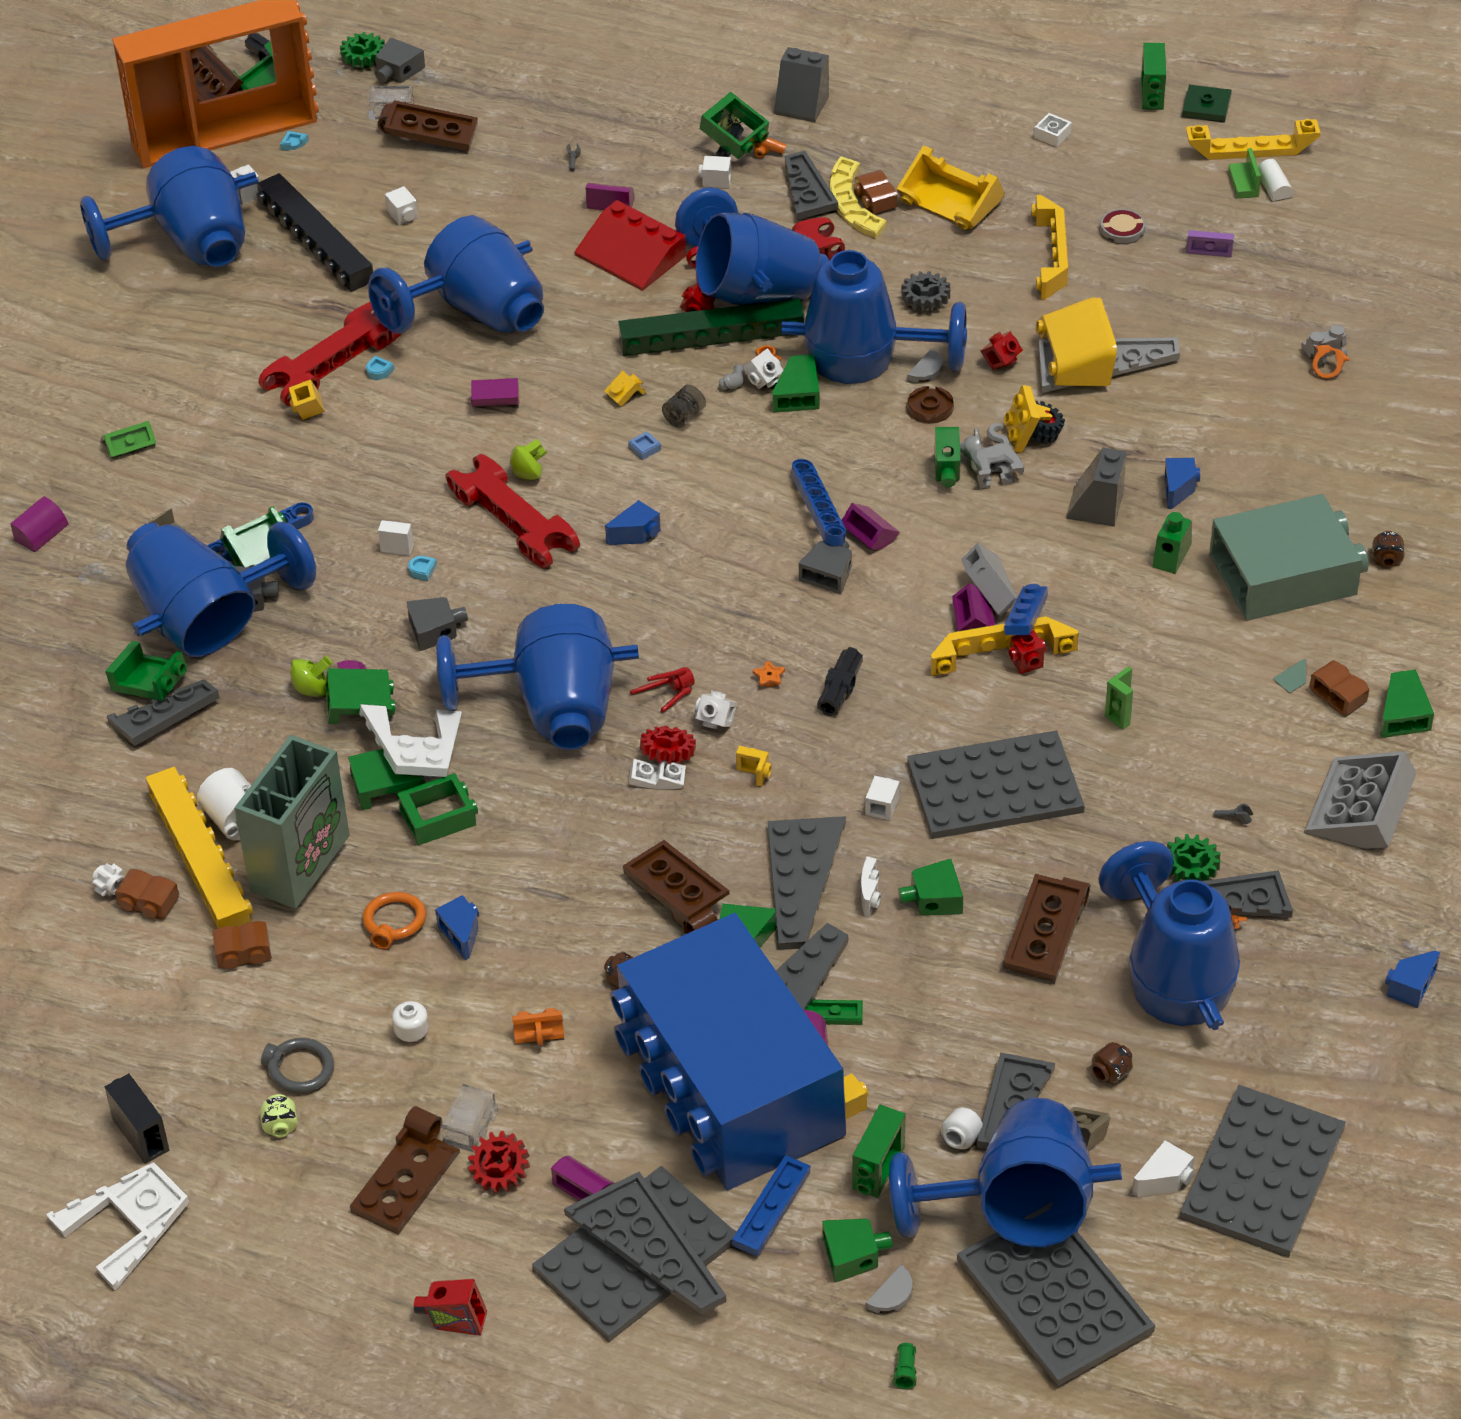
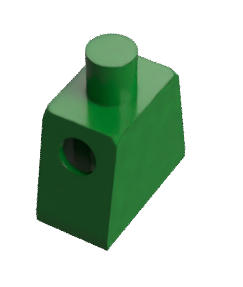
M935 427V480L941 481L944 487H952L956 484V481L960 480L959 427ZM950 447L951 452H943V449Z
M1179 512L1170 513L1157 535L1153 568L1173 574L1177 573L1192 544V521L1184 518ZM1170 544H1171V545L1173 546V551L1167 552V551H1170Z
M946 859L913 870L911 872V886L898 888L900 903L915 901L918 912L922 916L963 914V893L952 859Z
M868 1219L822 1221V1238L834 1282L876 1269L878 1267V1251L893 1248L890 1232L873 1234Z

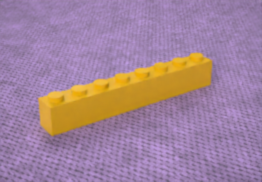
M174 766L145 777L149 795L217 929L226 926L240 927L251 922L250 914H253L251 903L248 898L243 899L244 893L238 880L234 882V872L230 863L223 861L225 856L220 844L215 845L216 839L212 828H206L205 815L202 809L197 810L196 807L198 805L193 792L188 793L187 789L189 788L185 776H179Z

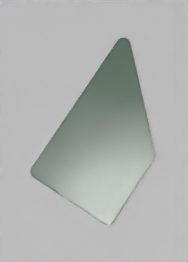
M1306 659L1291 666L1274 677L1273 680L1288 692H1293L1306 683Z

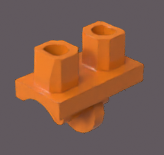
M555 1008L545 1009L542 1013L535 1014L524 1011L518 1012L517 1016H512L515 1044L537 1041L538 1046L543 1045V1040L564 1038L562 1010L557 1011Z

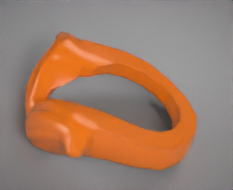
M1316 345L1317 352L1312 366L1318 376L1330 379L1339 375L1344 362L1349 361L1350 358L1340 349H1334L1330 345ZM1334 351L1337 362L1336 369L1330 374H1323L1318 369V361L1326 353Z

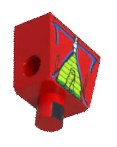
M474 1279L434 1281L430 1285L428 1296H416L414 1299L415 1314H428L435 1329L471 1335L482 1334L487 1309Z

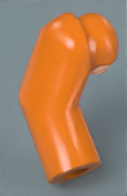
M766 138L762 143L758 142L754 146V155L762 158L770 151L783 155L786 144L772 138Z

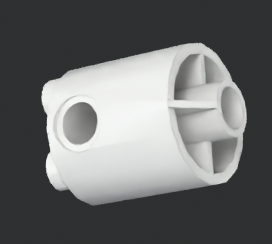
M223 768L211 774L201 784L197 793V801L228 839L233 841L240 840L234 807L251 785L239 770Z

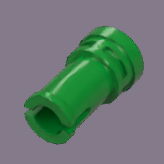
M904 1342L897 1347V1366L894 1368L893 1384L899 1389H912L917 1383L915 1368L916 1346L913 1347L912 1343Z

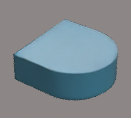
M374 356L366 365L368 377L374 380L384 379L395 370L394 363L378 356Z
M426 556L414 557L408 563L409 574L413 578L424 581L429 580L437 566L435 558Z

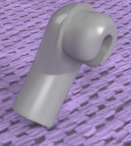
M743 365L734 366L733 373L727 374L719 380L721 389H736L743 385L745 375Z

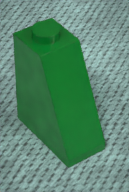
M813 354L790 356L772 392L773 413L820 409V391Z
M1416 669L1391 673L1380 732L1381 738L1431 731L1434 712Z
M722 903L720 919L736 912L760 948L775 931L776 909Z

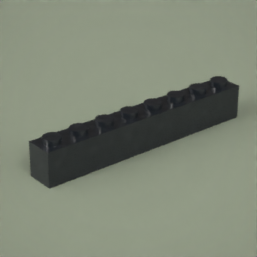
M280 173L258 182V193L256 195L259 203L265 205L270 214L276 216L284 228L287 227L293 237L299 239L307 251L310 250L316 260L322 262L328 272L338 278L342 286L345 285L353 292L368 285L370 276L373 273L372 264Z

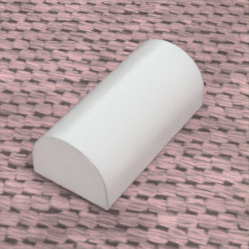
M1267 159L1261 162L1258 166L1261 174V183L1271 200L1276 201L1293 197L1294 190L1277 161Z

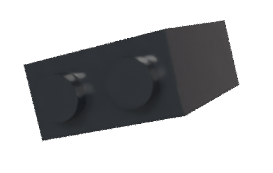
M129 1073L104 1086L113 1121L145 1164L170 1151L161 1115Z

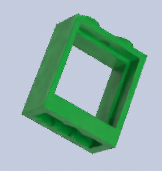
M1143 43L1141 67L1142 109L1164 110L1166 86L1165 43Z
M729 92L701 116L699 129L739 159L744 154L748 155L758 142L762 143L768 137L770 122L735 94ZM730 113L753 130L741 142L718 125Z
M456 773L397 793L399 810L418 846L476 826L475 814H478L476 802L474 799H469L467 786L464 781H459ZM454 794L462 806L456 810L424 821L416 808Z
M879 1104L852 1155V1189L857 1190L863 1195L879 1198L889 1179V1166L892 1156L895 1153L903 1152L905 1148L906 1113Z

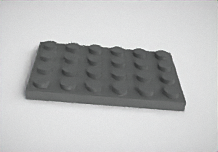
M1057 730L907 756V764L932 839L1084 813L1085 805Z
M1238 1085L1181 1209L1180 1219L1290 1257L1343 1134L1346 1121Z
M660 1166L644 1178L705 1266L732 1246V1238L736 1231L664 1167ZM582 1227L532 1264L533 1271L608 1342L612 1341L671 1294Z
M1053 1202L1023 1218L1033 1219L1051 1209ZM1078 1231L1063 1242L1046 1247L1021 1246L1004 1239L996 1232L957 1253V1261L1057 1386L1155 1332L1154 1323Z

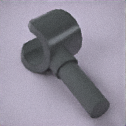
M578 143L575 151H571L570 144L566 146L567 152L570 155L571 171L575 170L576 157L581 154V148Z
M1240 804L1231 810H1215L1214 815L1215 817H1238L1241 824H1249L1252 821L1250 816L1253 815V812L1247 804Z

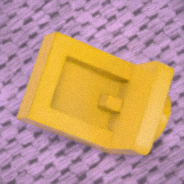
M623 370L604 390L621 407L637 390L642 395L646 393L640 386L643 382L635 374L632 373L629 376Z
M739 746L736 751V769L756 774V786L762 787L765 778L769 779L772 771V763H769V752Z

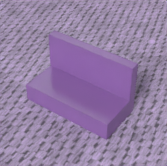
M1189 230L1186 253L1232 257L1234 234Z

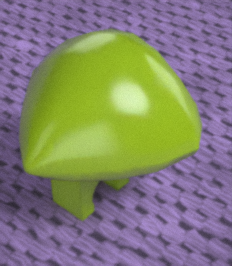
M535 439L527 446L516 445L512 449L510 466L513 474L521 479L536 480L541 477L542 466L537 460L546 455L547 452L538 439Z
M326 655L317 664L306 659L292 660L290 674L295 690L307 696H326V677L323 672L333 663L331 659Z

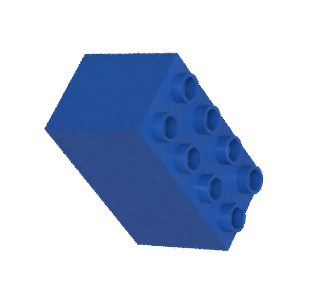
M736 912L617 965L619 989L610 992L613 1008L622 1022L614 1026L616 1039L627 1057L638 1053L644 1063L639 1065V1071L649 1093L654 1096L663 1092L670 1103L666 1104L664 1108L674 1132L678 1136L689 1132L696 1142L690 1146L694 1162L703 1176L706 1177L715 1172L726 1191L777 1168L785 1155L797 1159L846 1136L843 1067Z

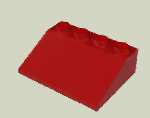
M616 200L602 211L574 251V254L643 291L686 257V237L669 226Z

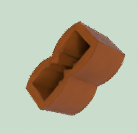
M882 170L855 177L856 183L853 184L855 195L857 197L860 196L864 208L868 209L872 214L898 207L897 193L893 185L888 182Z
M1332 660L1311 674L1310 689L1318 697L1328 701L1337 712L1343 715H1348L1368 700L1370 689L1363 679L1351 675L1348 668L1337 661Z
M130 869L115 891L118 905L126 911H142L149 918L164 919L179 897L177 884L170 879L152 876L141 870Z
M255 921L243 924L240 927L226 926L212 931L218 968L233 969L244 963L261 964L272 958L266 922Z

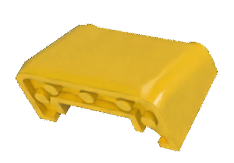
M923 145L896 188L901 196L900 200L907 205L914 204L953 221L964 230L974 228L1001 202L1005 195L998 177L989 173L986 177L982 174L980 177L972 175L947 164L943 157H940V159L932 155L933 149Z
M1091 297L1042 315L1040 320L1036 321V333L1040 335L1041 339H1047L1048 337L1054 355L1053 362L1049 363V375L1053 376L1055 385L1110 386L1117 355V344L1101 298Z

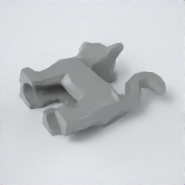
M1001 423L991 424L986 431L987 436L993 442L998 443L996 445L983 448L978 428H974L973 435L965 438L964 442L960 443V453L970 459L972 469L978 474L979 489L990 488V474L994 472H1001L1000 482L1002 485L1012 484L1014 472L1023 475V463L1015 453L1010 441L1006 436L996 433L1003 429Z

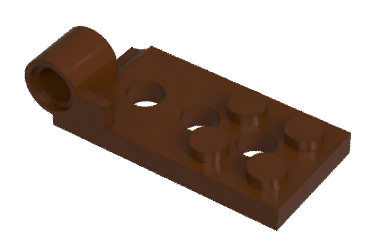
M207 45L190 50L198 99L201 102L236 93L244 83L217 56L211 46ZM209 72L208 77L204 79L205 75Z
M394 100L393 103L383 106L377 125L382 132L392 136L469 151L478 124V117Z
M665 840L623 865L624 874L670 909L674 920L683 927L686 934L717 921L716 915L709 907L730 894L726 887ZM691 893H698L695 896H687Z
M1035 874L1004 960V968L1056 981L1077 919H1080L1082 910L1086 907L1091 884L1067 877L1059 880ZM1050 901H1057V903H1060V907L1050 909L1046 904ZM1042 923H1049L1053 928L1049 931H1042L1038 926ZM1035 945H1040L1045 948V951L1036 954L1030 949Z
M418 1106L411 1108L405 1118L403 1128L395 1137V1147L351 1203V1213L398 1235L401 1233L460 1153V1149L436 1139L442 1126V1118ZM418 1155H425L428 1157L423 1162H416L413 1160ZM404 1175L412 1177L410 1181L404 1183L398 1181ZM387 1196H395L397 1198L396 1201L390 1203L382 1201Z

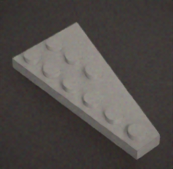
M1178 337L1115 338L1117 355L1112 376L1179 360ZM1039 339L1038 349L1042 393L1070 387L1055 385L1053 376L1049 375V363L1053 362L1054 358L1049 339Z

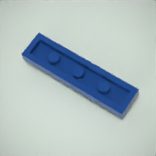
M1039 584L1023 586L1004 625L1005 635L1031 634L1048 597L1047 586H1040Z
M787 1155L784 1156L732 1238V1246L754 1256H759L809 1176L811 1165Z

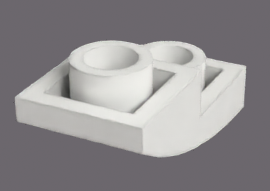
M633 759L628 784L651 789H680L684 785L686 766L674 762L668 764L667 761H662L659 765Z
M868 856L864 862L861 877V904L864 916L870 917L873 908H878L881 901V893L878 892L880 871L877 870V859Z

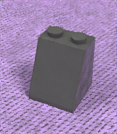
M788 47L780 62L774 114L816 122L829 98V55Z
M1102 448L1076 482L1067 519L1115 526L1124 493L1127 451Z

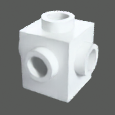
M768 348L743 366L750 382L756 385L758 389L764 385L770 388L778 382L779 378L777 376L783 372L780 361L772 355Z
M711 690V694H702L701 698H698L695 705L696 719L702 720L703 726L717 729L718 725L731 727L738 702L725 699V693Z

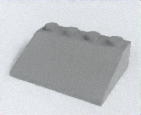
M1406 751L1335 757L1305 829L1307 834L1363 849L1389 847L1417 774Z

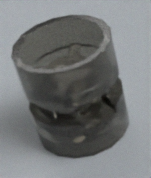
M687 384L663 404L662 413L671 425L682 428L705 408L706 400L700 390Z

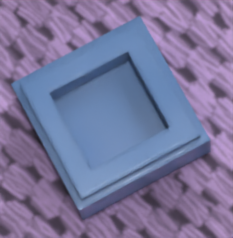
M646 431L628 441V448L644 460L660 451L661 443Z

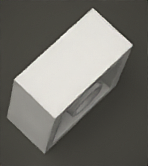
M1048 113L1034 127V138L1058 147L1071 134L1072 122Z
M382 520L378 529L380 551L382 553L410 556L414 546L411 524Z

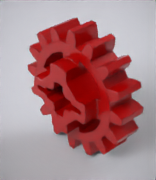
M656 726L654 731L647 729L646 733L641 734L640 750H642L643 756L649 755V760L655 759L658 760V763L667 761L668 764L672 762L681 763L682 759L690 760V756H694L696 739H693V734H687V730H680L678 727L670 729L668 726Z
M500 1131L499 1137H495L493 1132H489L488 1140L480 1137L481 1145L479 1147L474 1145L471 1147L475 1155L468 1156L469 1162L473 1164L468 1169L471 1175H474L475 1183H481L485 1191L491 1186L494 1193H498L499 1187H503L506 1192H509L510 1184L518 1187L517 1179L519 1177H527L523 1169L530 1168V1163L526 1160L530 1155L528 1150L524 1149L523 1141H517L513 1133L507 1138L504 1131ZM500 1160L502 1163L498 1164L496 1161Z

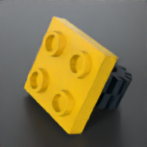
M1021 386L1018 394H1015L1010 410L1004 416V424L1007 427L1009 441H1011L1014 451L1019 453L1024 451L1031 438H1035V442L1041 440L1042 444H1046L1047 441L1049 444L1056 441L1065 422V419L1062 418L1063 414L1058 413L1059 410L1057 408L1052 409L1051 404L1047 406L1043 401L1040 404L1038 401H1035L1031 386Z

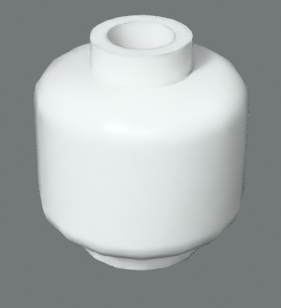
M408 1001L399 1004L394 1009L392 1021L394 1033L399 1039L414 1042L422 1039L427 1034L429 1029L427 1010L422 1004Z
M964 1107L956 1108L943 1122L941 1133L949 1146L960 1150L967 1149L978 1139L983 1123L976 1112Z

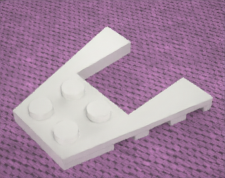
M360 706V716L365 717L367 728L369 731L374 732L376 736L375 741L378 746L383 747L384 756L395 774L447 777L460 723L461 711L436 710L435 722L438 739L435 737L423 738L408 735L392 736L386 706Z
M154 1162L120 1178L121 1182L108 1188L103 1186L95 1190L96 1194L81 1201L78 1198L68 1203L67 1208L56 1213L51 1211L46 1214L49 1222L64 1237H67L111 1203L139 1232L138 1235L96 1266L97 1272L114 1290L118 1289L189 1204L187 1195Z

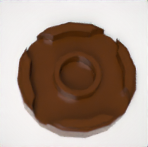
M923 386L909 394L907 410L910 416L919 422L927 424L939 423L952 415L954 401L952 395L941 387L929 389V386Z

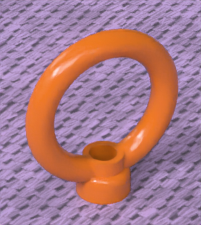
M389 892L374 898L368 903L364 909L362 920L366 930L372 934L371 942L373 945L380 949H388L393 940L407 938L423 926L426 920V909L422 901L412 894ZM394 902L408 904L416 912L415 919L409 925L399 929H393L387 924H382L379 927L373 920V915L378 908Z

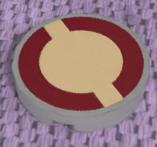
M1112 210L1101 219V233L1108 240L1109 238L1114 239L1115 243H1132L1139 240L1140 236L1145 233V220L1140 214L1132 210Z

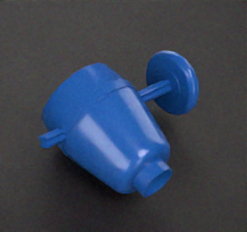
M189 146L175 149L163 155L152 166L146 179V191L150 205L106 219L102 218L96 202L90 196L81 198L80 208L91 244L97 256L103 261L109 260L112 255L107 231L154 216L158 225L161 226L163 231L189 259L201 265L222 267L231 263L237 257L245 241V223L238 190L258 184V179L255 172L233 178L230 170L212 151L207 148Z
M716 187L702 188L692 192L682 201L676 212V231L685 235L686 246L690 248L698 246L696 253V277L701 292L733 305L761 304L800 298V301L805 300L812 293L814 281L820 267L829 261L825 254H820L819 248L813 239L755 214L739 213L735 200L727 192Z
M470 215L460 217L451 222L434 238L424 260L427 280L408 287L397 272L391 268L380 267L370 276L368 295L376 317L386 329L393 333L402 334L412 327L415 318L413 299L437 290L442 298L455 309L492 329L508 333L517 330L520 332L528 331L540 321L544 313V305L542 303L543 286L523 257V255L533 251L530 241L527 240L515 245L502 229L481 217Z
M845 250L835 254L831 260L820 267L814 281L805 323L782 322V334L804 335L808 354H813L815 358L817 373L835 382L846 384L862 383L881 375L890 365L896 340L948 343L949 368L957 372L963 367L967 343L966 306L962 302L954 303L951 309L949 330L896 327L894 312L882 271L861 252Z
M280 521L273 524L267 534V548L270 559L243 572H239L229 561L179 526L167 524L159 526L157 523L145 524L138 528L127 542V550L129 551L126 560L127 574L149 617L132 625L135 629V634L143 636L157 629L162 636L189 657H203L214 653L229 644L242 632L250 621L255 609V598L248 587L249 584L277 571L281 578L292 588L305 590L312 587L316 579V563L313 552L300 531L292 524ZM224 596L225 598H227L225 601L222 602L221 597Z
M554 604L539 608L527 615L517 628L513 659L457 665L452 640L448 636L442 635L436 642L437 678L440 685L442 702L446 709L452 711L459 705L458 679L515 673L529 716L537 733L550 740L557 748L564 750L579 749L587 745L591 737L596 735L603 727L607 713L614 661L639 659L638 645L612 647L607 627L602 617L592 609L576 604Z
M1143 841L1120 849L1110 856L1102 866L1098 881L1100 890L1109 898L1123 901L1141 897L1148 910L1134 939L1129 958L1132 986L1137 1002L1146 1013L1161 1022L1178 1026L1198 1025L1206 1022L1209 1029L1217 1030L1219 1026L1224 1024L1220 1012L1228 1004L1236 985L1240 967L1236 936L1228 902L1219 891L1198 880L1176 882L1163 888L1157 894L1155 889L1161 886L1170 876L1174 866L1172 851L1163 843Z
M1029 1098L1015 1103L1006 1110L981 1159L978 1179L918 1185L913 1163L908 1154L904 1152L895 1153L891 1158L889 1166L891 1206L895 1224L901 1236L910 1238L917 1234L920 1225V1202L980 1195L982 1211L989 1226L1004 1239L1029 1247H1046L1061 1243L1078 1231L1086 1217L1093 1197V1183L1123 1179L1120 1163L1092 1166L1082 1131L1074 1114L1063 1104L1049 1098ZM1053 1202L1051 1209L1033 1219L1023 1218Z

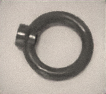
M294 1038L278 1046L268 1043L261 1057V1064L268 1066V1072L272 1080L279 1087L290 1092L305 1093L314 1091L325 1085L334 1071V1058L330 1050L322 1043L310 1038ZM295 1049L312 1050L322 1058L323 1069L317 1077L309 1081L297 1082L289 1080L279 1070L284 1055Z

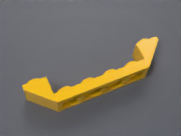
M1317 119L1295 120L1294 134L1211 139L1208 125L1186 126L1188 143L1207 159L1216 160L1247 158V148H1252L1255 157L1297 155L1320 137V129Z
M1036 195V204L1031 206V216L1036 217V226H1050V231H1054L1051 233V246H1055L1052 247V261H1057L1053 262V267H1041L1040 277H1036V291H1040L1041 300H1046L1067 285L1068 257L1064 208L1042 195Z
M1047 616L1037 618L1032 630L1036 632L1039 639L1042 638L1044 641L1049 642L1053 655L1077 651L1079 635L1077 629ZM1005 624L949 633L931 654V676L956 672L957 656L1009 648L1011 637L1015 635H1005Z

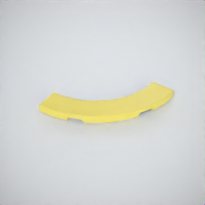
M841 156L832 169L830 190L838 201V209L836 211L850 226L876 239L886 228L887 220L872 214L865 208L862 209L858 204L852 189V183L860 169V163Z

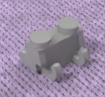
M1333 325L1328 331L1311 333L1310 337H1307V341L1302 342L1301 347L1309 358H1314L1317 352L1316 345H1330L1334 349H1340L1347 356L1346 348L1341 349L1347 344V335L1344 333L1342 326ZM1330 351L1326 353L1325 356L1319 359L1318 364L1320 366L1327 363L1326 357L1334 355L1335 352Z

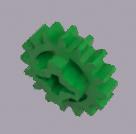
M362 32V34L354 33V37L347 36V41L342 40V45L340 46L341 58L345 60L347 65L352 63L353 67L360 65L361 68H364V66L372 67V63H376V55L385 45L384 39L381 40L379 35L374 37V33L366 35L365 32Z
M1185 834V839L1181 840L1177 836L1174 843H1167V847L1173 854L1174 866L1170 875H1175L1174 881L1177 882L1180 879L1207 881L1209 876L1216 877L1217 871L1220 870L1221 853L1216 851V844L1209 845L1208 838L1201 841L1197 834L1194 839Z

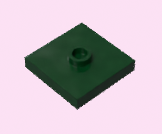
M1189 84L1182 117L1225 122L1232 90Z

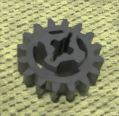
M919 271L918 276L910 274V279L905 278L904 284L901 285L902 300H905L906 305L912 304V309L914 310L917 307H920L923 312L928 308L930 311H933V307L941 309L942 304H947L948 299L951 297L950 282H946V277L940 278L939 273L932 275L931 271H928L927 274Z

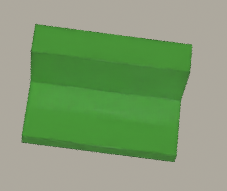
M1247 148L1245 163H1234L1228 166L1229 176L1237 199L1259 197L1261 174L1252 148Z
M149 421L101 436L102 441L106 443L110 458L156 444Z
M1130 666L1107 681L1105 717L1123 730L1131 723L1133 689H1131L1132 668Z

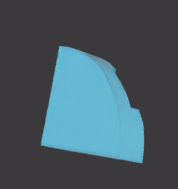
M287 131L280 143V149L294 150L304 146L309 141L308 134Z

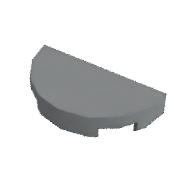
M931 348L907 374V381L919 383V380L929 379V381H932L938 377L942 371V357Z
M902 1264L866 1302V1309L875 1313L890 1310L896 1312L907 1305L912 1296V1278L909 1271Z

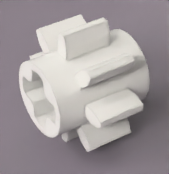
M108 863L99 866L92 876V883L96 885L94 890L102 896L106 894L110 897L112 894L115 895V891L125 878L121 875L123 869L115 864L109 865Z

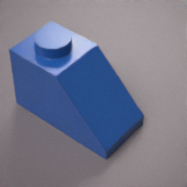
M1195 458L1165 459L1164 480L1168 509H1173L1195 492V484L1200 482V467L1195 466Z
M640 500L605 525L606 543L609 545L644 544L661 531L660 513Z
M461 895L435 909L438 928L460 955L467 960L471 956L479 929L477 920L479 911L473 902L469 903Z
M1431 951L1399 960L1395 970L1390 969L1385 980V984L1389 985L1387 996L1418 1008L1437 971L1440 952Z

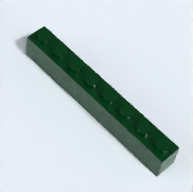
M800 298L778 302L618 321L619 339L623 356L787 336L782 334V322L805 323V316Z

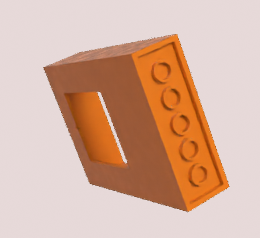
M259 0L112 38L130 140L143 168L153 166L163 155L178 148L197 146L211 151L317 122L316 113H319L316 100H314V96L317 94L315 86L311 81L314 78V72L311 65L309 66V61H312L309 48H307L309 36L304 29V26L307 25V20L304 12H300L297 0ZM269 29L276 81L199 102L190 50Z

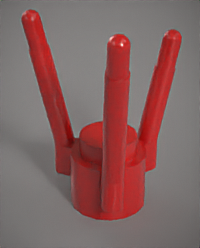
M682 667L678 670L647 677V681H658L632 689L630 694L633 695L669 683L674 691L678 690L680 692L661 708V712H665L684 695L691 693L690 687L695 684V679L688 667Z

